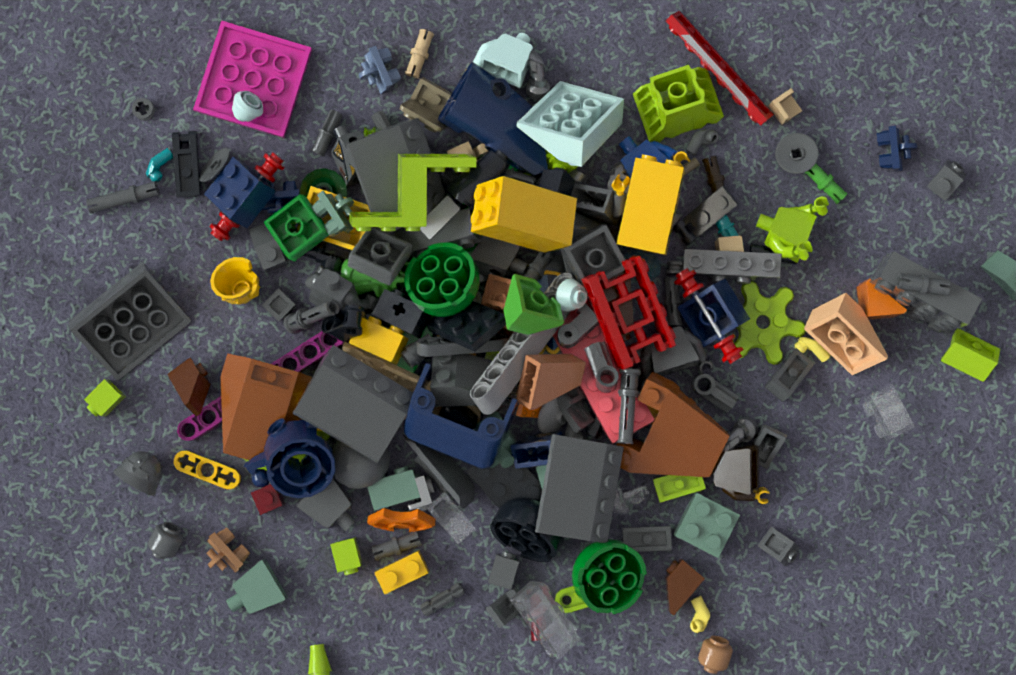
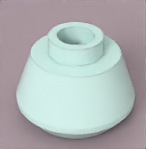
M240 91L234 96L232 111L235 118L239 121L250 122L263 114V104L252 92Z
M569 278L558 286L556 300L560 303L561 310L570 312L584 306L587 300V292L585 287L578 281Z

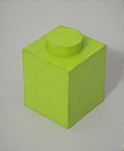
M104 379L84 400L89 404L87 409L96 417L98 415L106 417L126 396L110 380Z
M356 537L330 544L337 573L344 571V575L359 572L357 567H361L363 564Z

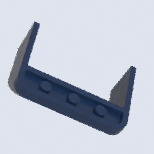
M426 363L411 397L404 424L405 435L416 443L477 468H490L496 461L518 408L517 399L512 398L504 420L488 417L481 422L478 431L472 430L432 413L436 400L434 395L429 390H426L432 375V367Z

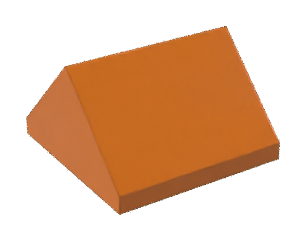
M870 278L857 286L858 305L863 308L868 320L894 318L907 311L889 294L886 295L875 290V285L870 283Z

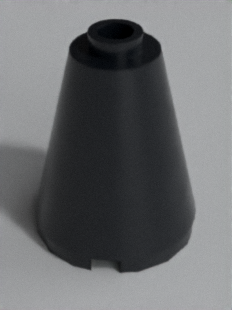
M499 149L496 152L490 150L476 162V167H470V172H463L451 181L446 187L447 191L462 204L464 203L473 212L475 204L474 192L477 185L505 176L510 166L507 163L509 157Z

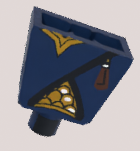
M557 431L546 434H534L511 444L515 469L547 465L552 434L563 436V433ZM533 448V452L530 455L528 453V450Z

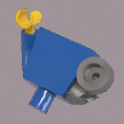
M628 136L619 143L626 156L611 169L607 189L616 192L611 185L618 174H620L622 182L626 176L631 181L635 158H641L642 154L656 157L657 162L665 163L666 159L677 162L682 160L690 162V159L685 152H678L670 146L656 141L649 142L645 140L637 146L631 137ZM628 185L627 188L624 190V192L626 193V196H627V194H628L629 185Z

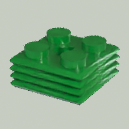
M301 194L264 221L265 226L286 257L292 261L299 259L329 236L324 228V222L314 213L311 208L312 204L307 197ZM297 223L301 225L300 231L298 233L295 232V225Z

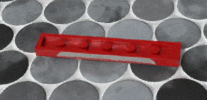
M680 11L669 16L666 22L669 24L670 31L674 35L680 36L685 42V47L700 58L702 66L717 77L716 80L719 85L727 88L732 94L733 100L748 111L750 119L755 123H759L760 126L767 122L774 114Z

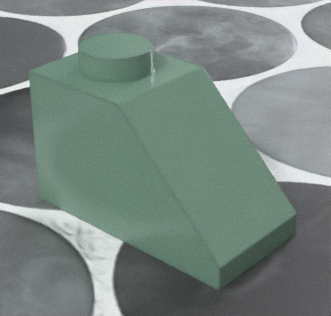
M997 250L980 267L1014 301L1016 300V261Z

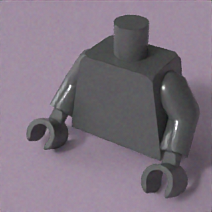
M320 265L315 273L311 274L305 281L306 287L311 289L309 301L317 306L327 301L335 300L339 305V310L347 305H358L363 307L365 311L368 309L374 311L380 299L367 293L365 299L360 300L352 282L339 276L334 271L322 268Z
M681 326L672 328L676 339H674L675 347L667 348L665 351L660 352L656 350L654 342L644 346L640 357L641 376L643 377L641 379L642 388L652 371L665 376L696 366L697 370L704 374L702 366L706 363L709 369L712 370L713 364L706 359L707 355L701 340L690 331H684Z

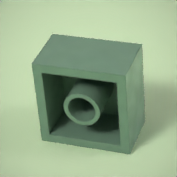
M694 492L673 535L719 558L740 515Z

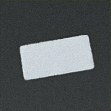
M446 196L427 215V227H420V230L428 239H431L460 208L449 196Z

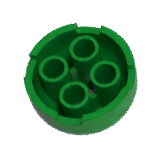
M447 242L427 246L428 249L422 252L416 259L413 257L405 272V288L414 304L423 312L436 317L453 316L465 310L475 299L480 284L479 271L474 260L463 247Z
M608 539L605 543L593 542L585 547L575 560L572 570L573 587L580 600L593 611L617 614L631 607L641 596L644 575H647L646 566L640 554L622 541Z

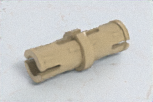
M425 29L419 30L415 47L410 52L412 55L405 71L406 75L411 76L413 69L416 68L413 77L417 79L420 78L425 59H428L429 54L427 52L434 37V33L428 31L427 37L424 40Z

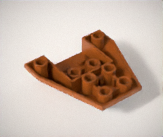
M227 353L220 376L223 453L250 460L264 452V446L269 436L267 431L276 420L281 418L286 422L302 420L294 415L293 411L312 377L255 359Z

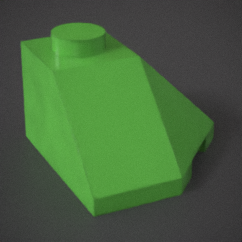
M514 274L503 310L507 330L530 335L562 326L564 319L560 303L554 297L549 299L540 290L542 286L535 279Z

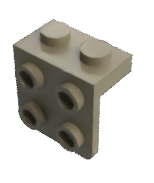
M422 77L411 98L402 103L399 109L409 119L419 118V121L424 123V127L429 131L441 132L447 126L438 121V117L452 93Z

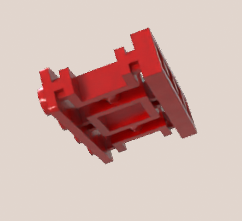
M632 256L627 260L621 261L626 273L609 281L604 271H599L596 274L588 275L581 279L618 369L625 370L632 367L634 363L641 362L636 350L653 342L656 350L660 352L676 346L674 330L667 324L665 319L667 317L666 310L661 303L659 304L656 296L658 294L657 287L653 281H650L647 273L649 272L648 265L641 256ZM636 276L641 289L628 292L624 281ZM615 285L620 297L608 302L603 289ZM636 297L644 318L626 325L618 305ZM654 321L659 334L646 337L642 326ZM634 331L638 342L626 347L621 334Z

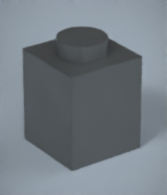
M502 551L501 555L496 554L488 583L511 590L519 565V560L515 559V554Z

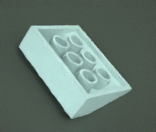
M559 81L517 122V127L558 160L569 163L572 166L582 167L622 124L624 99Z

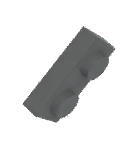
M671 526L622 528L623 542L637 552L672 550Z

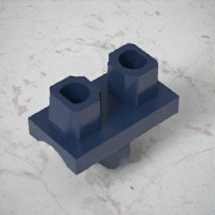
M896 125L889 126V130L877 133L879 147L891 145V154L879 155V164L882 169L903 171L901 152H904L905 160L911 159V150L917 149V143H910L909 135H903V144H900L899 128Z
M285 181L283 183V191H276L262 210H267L268 214L276 213L300 195L296 182ZM268 183L273 189H275L274 184Z

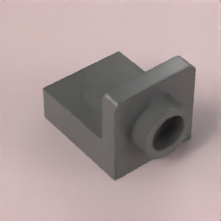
M772 526L758 545L759 548L784 566H787L788 563L791 564L799 553V546Z

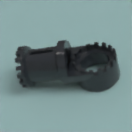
M324 242L317 244L303 255L315 259L316 263L321 264L320 266L335 271H341L344 258L340 256L338 258L337 255L325 253L326 243Z

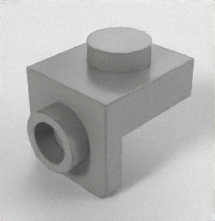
M423 475L415 478L421 501L408 505L409 510L419 509L425 511L430 509L428 504L433 503L431 493L435 491L431 478L426 480V476Z

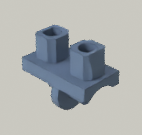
M376 46L370 47L369 52L364 55L366 61L361 63L364 71L359 73L360 80L368 79L370 85L376 84L380 94H383L391 86L397 84L401 80V76L396 68L389 71L385 68L384 64L390 63L392 60V55L388 48L377 49Z

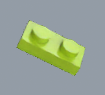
M667 475L653 479L659 503L706 489L702 477Z

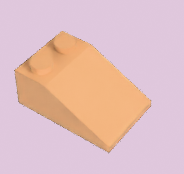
M847 293L812 310L804 330L851 375L887 360L888 355L863 308Z

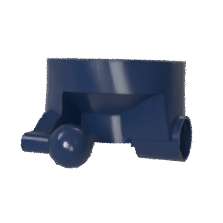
M283 418L276 420L267 431L269 436L264 446V452L254 456L244 464V468L252 475L251 480L256 487L263 488L270 482L275 490L284 496L293 498L312 497L322 492L331 483L335 473V460L331 447L327 441L317 435V427L305 420L288 422ZM298 454H306V456L301 460V462H299V459L293 458L292 456ZM265 466H266V468H267V470H265V469H257V468H262V467H265Z

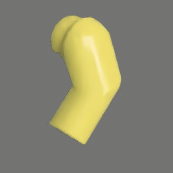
M702 596L691 600L696 612L690 628L695 633L704 631L710 619V612Z

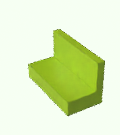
M957 328L952 336L951 345L943 355L941 362L984 382L998 364L1000 349Z

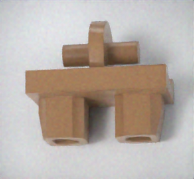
M228 528L223 529L217 534L214 532L209 536L207 542L218 555L212 548L206 553L212 559L208 566L212 568L217 565L223 571L227 567L222 561L223 559L236 573L241 569L243 562L250 553L242 544L233 552L229 549L227 544L235 537Z

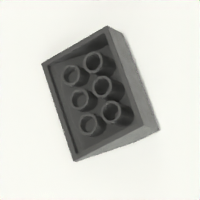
M419 118L399 122L346 144L370 212H398V154H431ZM427 167L428 215L446 197L438 172H431Z
M144 262L140 263L68 321L70 331L117 381L192 322Z
M333 345L321 360L293 414L377 463L406 417L413 392Z
M552 434L535 532L592 542H607L624 447Z

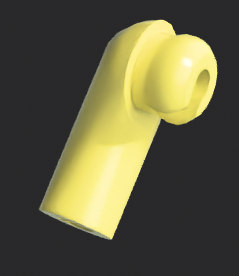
M801 337L794 345V348H797L801 353H805L807 349L812 351L821 362H825L831 356L816 340Z

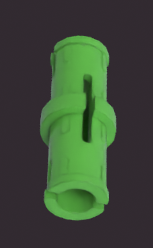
M816 163L810 170L804 172L818 185L817 188L820 191L823 190L836 204L848 194L833 180L834 177L831 174L828 175Z

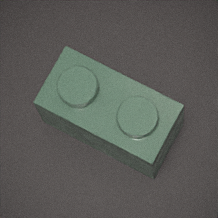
M408 466L395 469V475L388 477L384 475L382 479L368 487L374 511L420 498L414 469L408 470Z

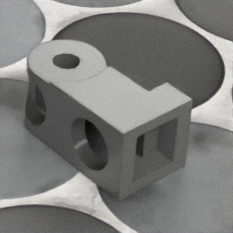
M586 303L583 307L577 309L576 313L578 316L570 324H564L559 328L557 339L563 348L574 347L599 325L595 313Z

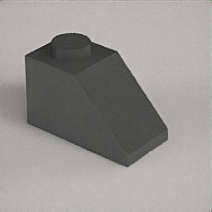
M264 223L249 229L254 249L265 272L269 273L289 264L286 255Z

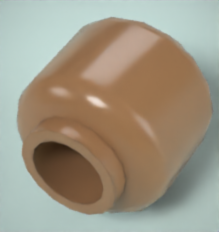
M713 635L703 641L698 660L704 666L705 671L717 674L718 671H724L728 668L733 649L727 639Z

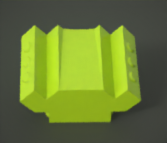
M689 65L650 77V83L640 86L633 93L649 142H661L665 137L674 138L682 133L701 129L707 123L715 124L724 117L709 72L702 67L691 69Z

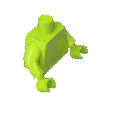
M821 196L816 198L814 205L808 204L789 208L779 207L775 218L760 214L755 227L768 231L764 243L774 253L781 254V258H789L797 263L799 259L807 260L809 257L808 252L813 251L811 243L807 240L817 217L815 213L817 212L821 216L828 213L826 206L829 205L826 197Z

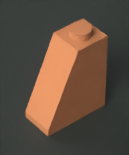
M572 354L526 355L516 397L518 403L530 410H535L580 386L586 362Z

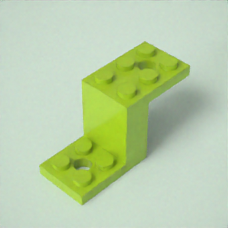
M398 154V212H349L351 226L355 227L356 231H371V227H379L381 231H396V227L406 228V231H420V227H427V167L431 172H445V167H452L456 172H470V167H476V157L471 154Z

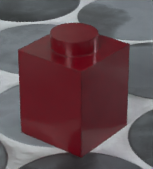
M271 484L251 492L260 515L285 505L282 494L275 490Z

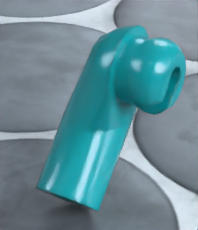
M168 148L152 157L149 162L146 175L152 182H158L162 179L163 174L159 171L161 166L173 159V154Z

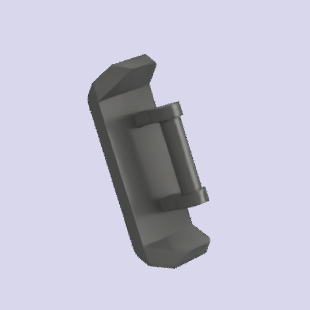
M405 435V440L418 455L414 459L415 463L419 464L440 489L439 492L443 495L448 491L463 509L466 508L474 500L475 487L451 456L445 455L442 457L436 450L416 443Z

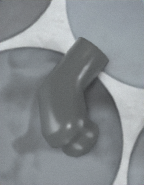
M713 129L695 132L685 151L696 156L702 145L713 144L719 140L718 132Z

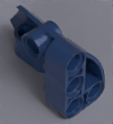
M472 62L465 70L442 109L438 121L457 133L463 131L485 144L484 147L488 151L496 152L499 149L509 157L507 163L516 169L526 170L532 175L548 170L545 149L517 127V122L533 106L516 93L506 80L495 77ZM494 84L500 87V96H496L493 93Z

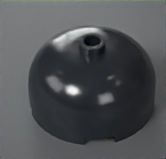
M518 497L505 502L499 508L490 524L493 536L504 547L510 544L514 549L521 551L519 556L536 562H550L559 552L564 537L535 532L540 501L532 498Z

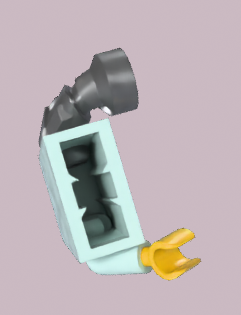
M519 33L516 38L508 34H502L498 39L481 45L473 60L474 63L495 77L502 78L518 88L522 86L529 69L532 78L527 82L526 93L533 100L540 101L550 91V83L544 78V70H546L544 62L539 54L533 50V46L529 44L530 38L527 34Z

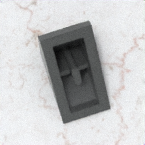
M767 425L760 426L758 434L752 445H759L760 466L766 469L769 467L786 440L787 434Z

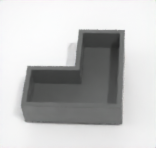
M895 251L883 256L870 280V283L875 285V290L886 295L889 292L896 296V301L903 304V307L907 309V317L917 322L920 319L927 322V327L937 333L969 325L982 301V298L952 282L951 286L947 287L950 288L948 296L927 292L924 295L914 290L897 289V283L900 282L897 281L899 273L914 276L924 274L928 275L929 278L947 279Z

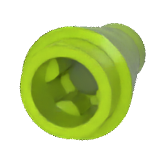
M324 644L310 646L308 675H330L332 670Z

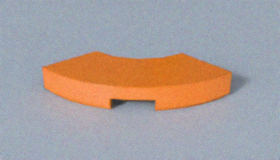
M383 508L369 515L367 524L394 532V528L409 529V532H415L435 526L436 518L419 509L410 512H397Z

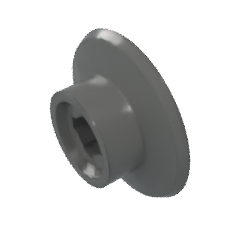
M792 133L782 138L777 144L775 150L776 161L783 170L789 173H804L815 165L818 159V147L811 137L802 133ZM800 152L801 157L794 159L792 153Z
M228 148L218 150L205 164L199 175L201 182L215 180L229 162L230 151Z

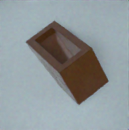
M190 357L167 375L184 405L197 417L201 414L211 384L206 377L209 373L201 362L196 364Z
M681 558L678 562L673 560L665 570L668 572L665 576L668 611L673 616L705 579Z

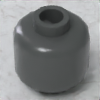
M164 522L155 526L148 541V547L152 551L153 556L158 559L176 556L184 539L180 527L170 522Z

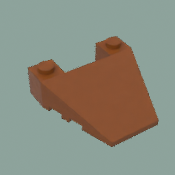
M652 371L637 400L659 412L644 443L633 438V444H616V446L624 447L620 468L629 473L710 477L730 434L709 414L706 415L692 398L689 399L675 382Z

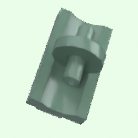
M324 191L317 194L319 200L311 208L319 218H323L328 213L330 214L332 219L324 224V228L329 235L335 236L342 231L349 233L354 229L347 218L349 217V212H352L350 207L354 204L351 197L344 199L341 194H338L334 198L331 193L326 194Z

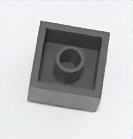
M599 224L573 239L571 246L560 248L574 277L582 286H584L582 278L596 274L599 271H604L607 279L624 271L621 261L625 259L608 227L604 224Z

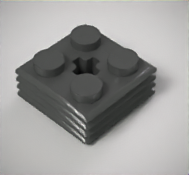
M371 227V231L364 233L349 254L347 266L381 283L391 285L411 256L413 245L376 227Z

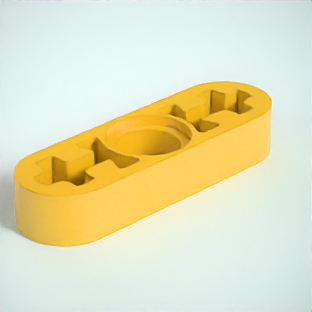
M180 451L174 457V466L180 472L224 489H234L241 482V475L235 468L191 451ZM188 455V460L197 463V458L201 461L196 466V473L192 472L195 468L193 466L186 465L183 468L182 462L179 461L180 457ZM205 463H210L214 467V473L210 477H205L201 472V468ZM219 467L223 468L220 472L222 474L229 475L232 472L233 478L236 479L235 483L231 482L227 485V480L218 477V482L214 479L219 473Z

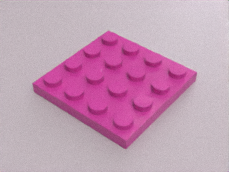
M221 20L193 110L285 138L312 48ZM240 91H249L255 94L262 101L263 114L250 122H242L236 119L232 111L235 94Z

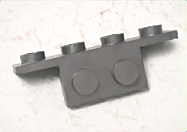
M685 249L683 270L688 268L689 271L695 270L696 274H706L715 283L723 279L736 280L738 284H751V281H756V277L780 278L781 254Z

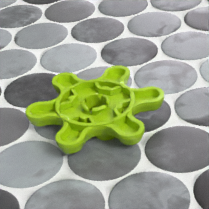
M751 281V284H743L741 287V292L745 299L743 308L750 317V320L736 328L739 336L734 344L736 347H743L744 350L740 352L741 358H744L751 349L760 348L764 351L767 361L770 364L777 365L782 362L784 357L780 348L781 340L786 336L799 338L806 332L804 330L805 324L802 321L792 320L786 314V307L793 300L794 293L788 287H781L774 296L764 297L760 294L758 285L754 281ZM759 316H765L769 319V326L766 329H761L757 326L756 320Z

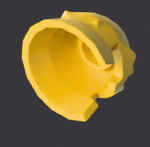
M233 257L220 263L213 271L210 280L212 290L216 295L222 297V301L237 305L246 304L253 298L258 297L261 287L259 286V277L251 271L253 269L251 261L243 257Z

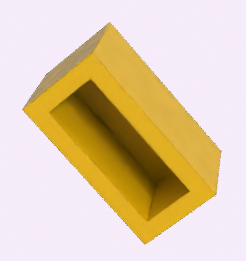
M369 316L368 320L362 318L361 327L363 332L360 336L351 338L349 344L397 365L401 357L400 353L404 350L403 347L406 346L408 338L402 335L404 331L392 325L387 329L381 326V320Z
M420 550L374 573L384 594H387L428 574L430 571Z

